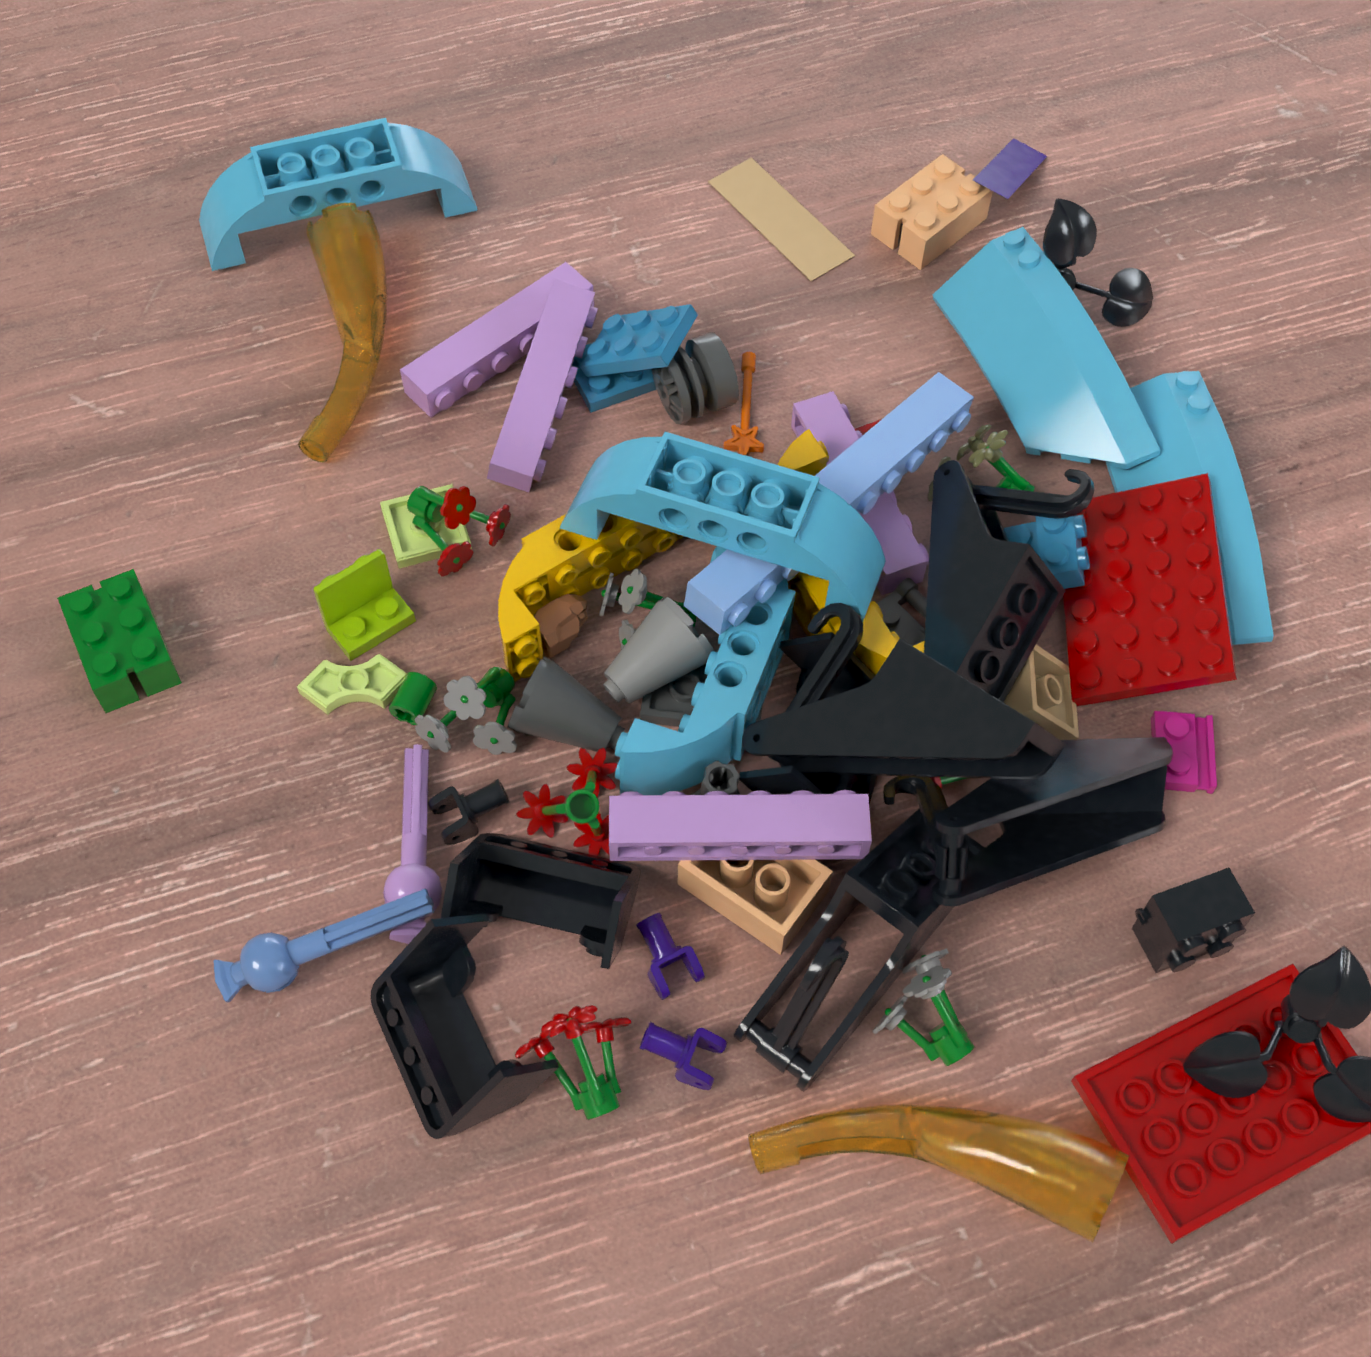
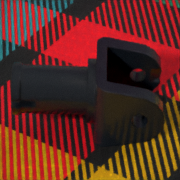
M496 779L493 783L467 796L465 793L460 794L455 787L450 786L432 797L428 805L433 814H442L459 808L463 818L445 828L441 833L444 843L453 845L475 837L479 832L476 825L478 817L510 803V800L499 779Z

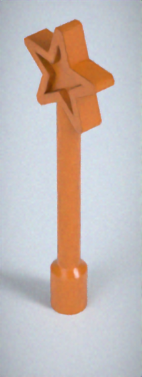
M753 352L742 354L741 371L744 375L741 426L739 428L736 425H732L731 433L733 438L725 441L723 449L738 451L739 454L748 456L749 452H764V444L756 439L758 426L749 429L752 374L755 372L756 355Z

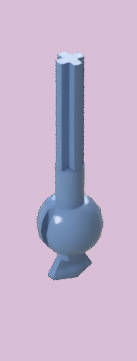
M423 889L293 940L272 932L259 934L250 939L242 948L240 961L233 963L213 960L215 982L225 1002H230L240 989L248 984L253 989L266 993L281 991L292 984L297 977L299 965L435 913L432 898L429 897L427 889Z

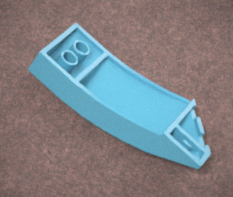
M1024 227L991 240L932 294L933 300L958 333L994 390L1021 439L1026 454L1040 456L1044 451L1061 454V459L1089 464L1092 459L1109 461L1112 467L1129 469L1161 455L1157 441L1104 339L1071 287Z
M1200 372L1164 373L1130 388L1157 441L1161 455L1129 469L1114 468L1111 462L1105 461L1115 493L1208 473L1211 481L1232 644L1272 642L1274 634L1262 558L1249 500L1232 444Z

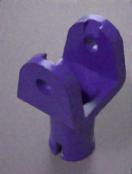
M661 913L649 916L636 925L654 958L651 960L652 964L647 975L661 1000L666 999L671 994L660 969L682 959L696 983L705 979L704 971L694 949L691 946L682 948L680 945L676 947L662 919Z
M650 1022L643 1035L639 1049H645L675 1062V1068H677L675 1077L679 1082L699 1089L710 1090L714 1081L713 1077L689 1065L695 1047L722 1054L726 1049L727 1042L722 1037L704 1028H698L693 1035L688 1034L685 1038Z

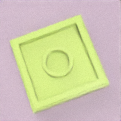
M450 484L430 490L445 498L446 492L453 488V485ZM410 495L380 502L399 569L438 559L443 552L423 529L412 523L415 515L407 509ZM445 517L439 522L429 523L449 546L455 543L461 545L465 541L471 544L465 525L459 524L456 529H449L445 526Z

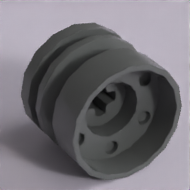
M708 332L689 339L685 345V350L679 346L668 367L652 369L654 383L661 402L669 417L676 424L681 425L689 422L691 417L696 419L702 417L704 407L709 411L716 412L736 404L739 400L738 379L733 362L722 340L714 332Z

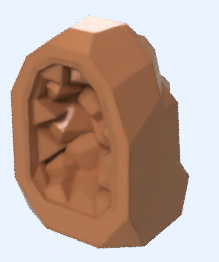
M566 594L558 597L538 609L533 615L540 624L542 650L546 657L552 658L569 648L571 641L578 637L580 627L588 619L586 612L587 601L581 596Z

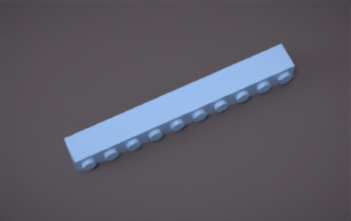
M938 372L815 476L820 477V484L843 498L859 514L865 515L873 508L880 495L884 492L891 493L897 487L903 475L908 471L911 473L915 472L923 463L926 455L931 451L938 452L946 443L949 435L954 431L959 433L966 427L971 419L969 410L974 397ZM726 550L688 582L684 607L721 635L731 625L734 627L740 625L757 602H766L783 579L791 580L799 571Z

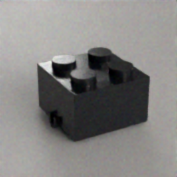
M1228 867L1152 895L1144 909H1136L1137 920L1132 930L1155 973L1171 968L1172 972H1179L1193 965L1197 957L1209 954L1210 958H1216L1233 949V941L1246 932L1245 926L1253 917L1255 911L1231 869Z

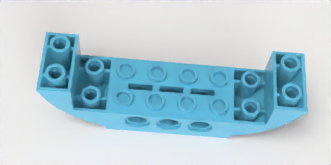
M386 118L250 147L251 152L234 162L211 186L201 207L199 223L211 269L215 271L246 263L238 235L244 232L430 190L436 191L445 218L477 211V206L461 162L445 143L424 130L408 125L388 123Z
M664 432L662 437H641L627 440L610 447L601 454L588 471L560 525V529L597 540L609 515L614 514L829 581L825 607L834 603L849 605L860 615L862 622L886 562L881 544L869 524L843 498L820 484V477L669 432Z
M716 546L710 563L727 549ZM783 579L777 585L775 592L766 602H757L740 625L736 627L731 625L719 635L718 644H721L718 652L711 651L705 667V674L708 676L705 683H697L691 700V706H694L691 715H683L678 731L635 718L629 732H622L615 748V756L620 757L615 771V779L620 780V794L624 792H638L643 795H663L671 791L679 792L701 783L705 767L711 763L719 761L722 764H728L732 759L741 760L745 750L742 743L744 731L749 725L756 722L784 653L779 648L780 642L789 640L796 591L788 589L787 579Z

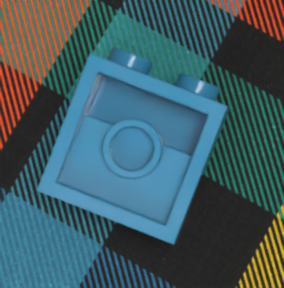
M1083 514L1061 519L1035 516L1036 522L1004 528L1009 541L1030 544L1064 589L1085 585L1084 570L1090 569L1087 548L1086 546L1082 547L1081 538L1087 537L1086 522Z

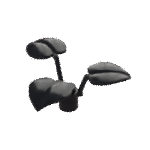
M1057 198L1043 236L1045 256L1054 263L1072 290L1076 288L1107 298L1102 307V316L1108 323L1118 327H1126L1139 322L1145 317L1152 306L1153 292L1149 278L1143 271L1130 267L1122 269L1113 276L1109 285V291L1076 282L1073 271L1066 267L1075 265L1076 257H1083L1091 253L1096 242L1097 228L1092 216L1083 207L1072 201Z
M1342 946L1329 957L1304 969L1293 980L1289 990L1290 994L1281 1002L1282 1020L1275 1021V1030L1264 1051L1260 1052L1259 1041L1254 1035L1241 1031H1231L1216 1035L1192 1050L1183 1062L1184 1071L1210 1091L1229 1098L1246 1097L1256 1093L1266 1083L1268 1073L1263 1062L1271 1059L1282 1034L1286 1033L1289 1038L1298 1043L1314 1042L1324 1067L1329 1072L1316 1079L1313 1084V1091L1318 1104L1327 1113L1338 1119L1349 1122H1371V1057H1348L1336 1067L1331 1061L1320 1033L1321 1027H1324L1327 1022L1341 1029H1350L1362 1023L1371 1012V985L1368 976L1355 955L1346 946Z

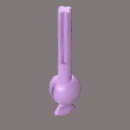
M416 744L413 745V749L405 748L401 866L394 868L388 875L383 895L385 904L412 893L427 889L429 897L432 898L435 911L440 903L442 887L435 871L426 866L429 750L422 749V745ZM432 914L393 928L389 939L409 944L427 924L424 919Z

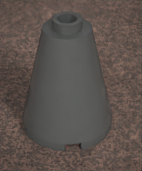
M545 656L540 660L522 693L523 696L519 706L516 705L508 723V728L516 732L595 752L602 747L605 749L609 747L614 750L620 734L625 730V728L618 725L622 717L556 662Z

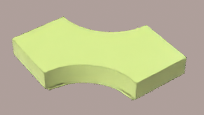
M381 654L376 655L363 664L354 666H341L328 660H323L297 686L299 694L326 714L351 702H370L385 709L394 699L407 673Z

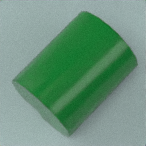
M417 672L407 673L389 706V712L399 721L408 722L410 725H417L415 717L425 714L437 691L436 683L423 674Z

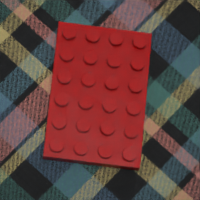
M1208 473L1093 497L1088 507L1077 514H1083L1086 522L1087 537L1081 538L1082 547L1086 546L1090 569L1084 570V586L1067 588L1063 595L1071 699L1076 704V707L1237 680L1211 481Z
M1293 963L1075 1075L1071 1080L1171 1244L1371 1135V1122H1349L1338 1119L1327 1113L1318 1104L1314 1095L1313 1084L1316 1079L1329 1072L1324 1067L1314 1042L1298 1043L1289 1038L1286 1033H1283L1271 1059L1263 1062L1268 1073L1266 1083L1256 1093L1242 1098H1229L1218 1095L1190 1077L1183 1069V1062L1192 1050L1208 1039L1226 1032L1241 1031L1250 1033L1258 1039L1260 1052L1264 1051L1275 1030V1021L1282 1020L1281 1002L1290 994L1291 984L1300 973ZM1329 1022L1324 1027H1321L1320 1033L1322 1034L1323 1043L1331 1061L1336 1067L1344 1059L1358 1056L1338 1027L1333 1026Z

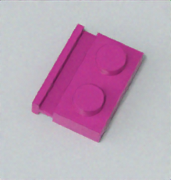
M1154 711L1151 717L1152 737H1165L1173 750L1172 761L1167 765L1165 790L1186 792L1206 790L1207 793L1213 794L1217 788L1213 715H1206L1205 718L1195 717V714Z

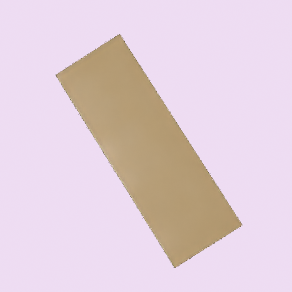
M753 158L708 181L810 281L855 256Z

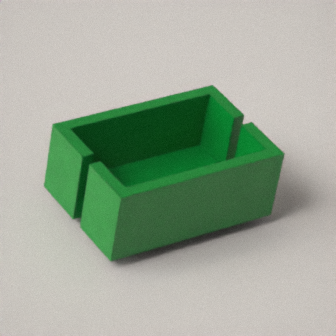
M134 569L100 581L102 588L94 590L93 586L89 585L57 598L92 691L105 713L140 700L128 676L131 672L135 671L148 697L182 684L147 596Z

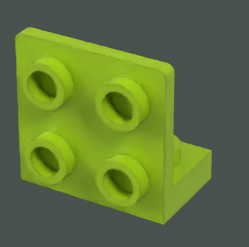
M377 549L369 555L359 557L354 564L337 574L327 576L313 589L327 632L350 661L416 622L414 612L393 588L386 556L381 549Z

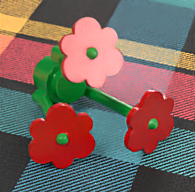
M419 486L411 493L407 502V509L415 515L412 523L423 529L443 551L437 565L439 566V575L444 577L451 572H458L463 564L472 558L474 552L468 541L463 542L461 545L455 543L449 546L429 523L439 522L445 517V526L449 529H456L459 524L466 525L470 518L487 524L486 531L489 532L490 536L489 545L495 546L498 540L502 539L505 528L510 521L511 512H509V505L504 504L502 508L493 511L488 516L474 510L476 499L470 495V490L466 486H462L459 489L450 488L446 492L445 498L425 486Z

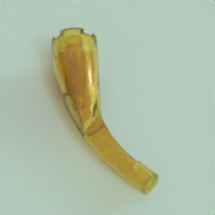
M339 203L328 206L321 210L322 218L316 221L315 224L309 221L306 227V235L343 345L340 371L334 389L320 415L313 418L298 442L299 449L307 457L321 463L328 460L354 422L368 394L379 363L387 318L386 267L380 235L369 209L366 212L358 210L355 203Z
M895 1104L849 1108L810 1115L748 1134L752 1157L760 1175L800 1165V1160L837 1153L867 1152L911 1157L937 1165L978 1184L1091 1242L1095 1240L1102 1218L1111 1203L1129 1155L1098 1140L1052 1124L1014 1115L938 1105Z

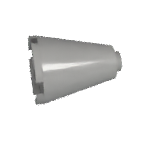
M664 596L655 604L606 669L604 675L607 681L603 686L618 703L624 698L630 704L705 665L711 651H714L703 633L699 636L692 626L694 624L693 620L671 598H665Z

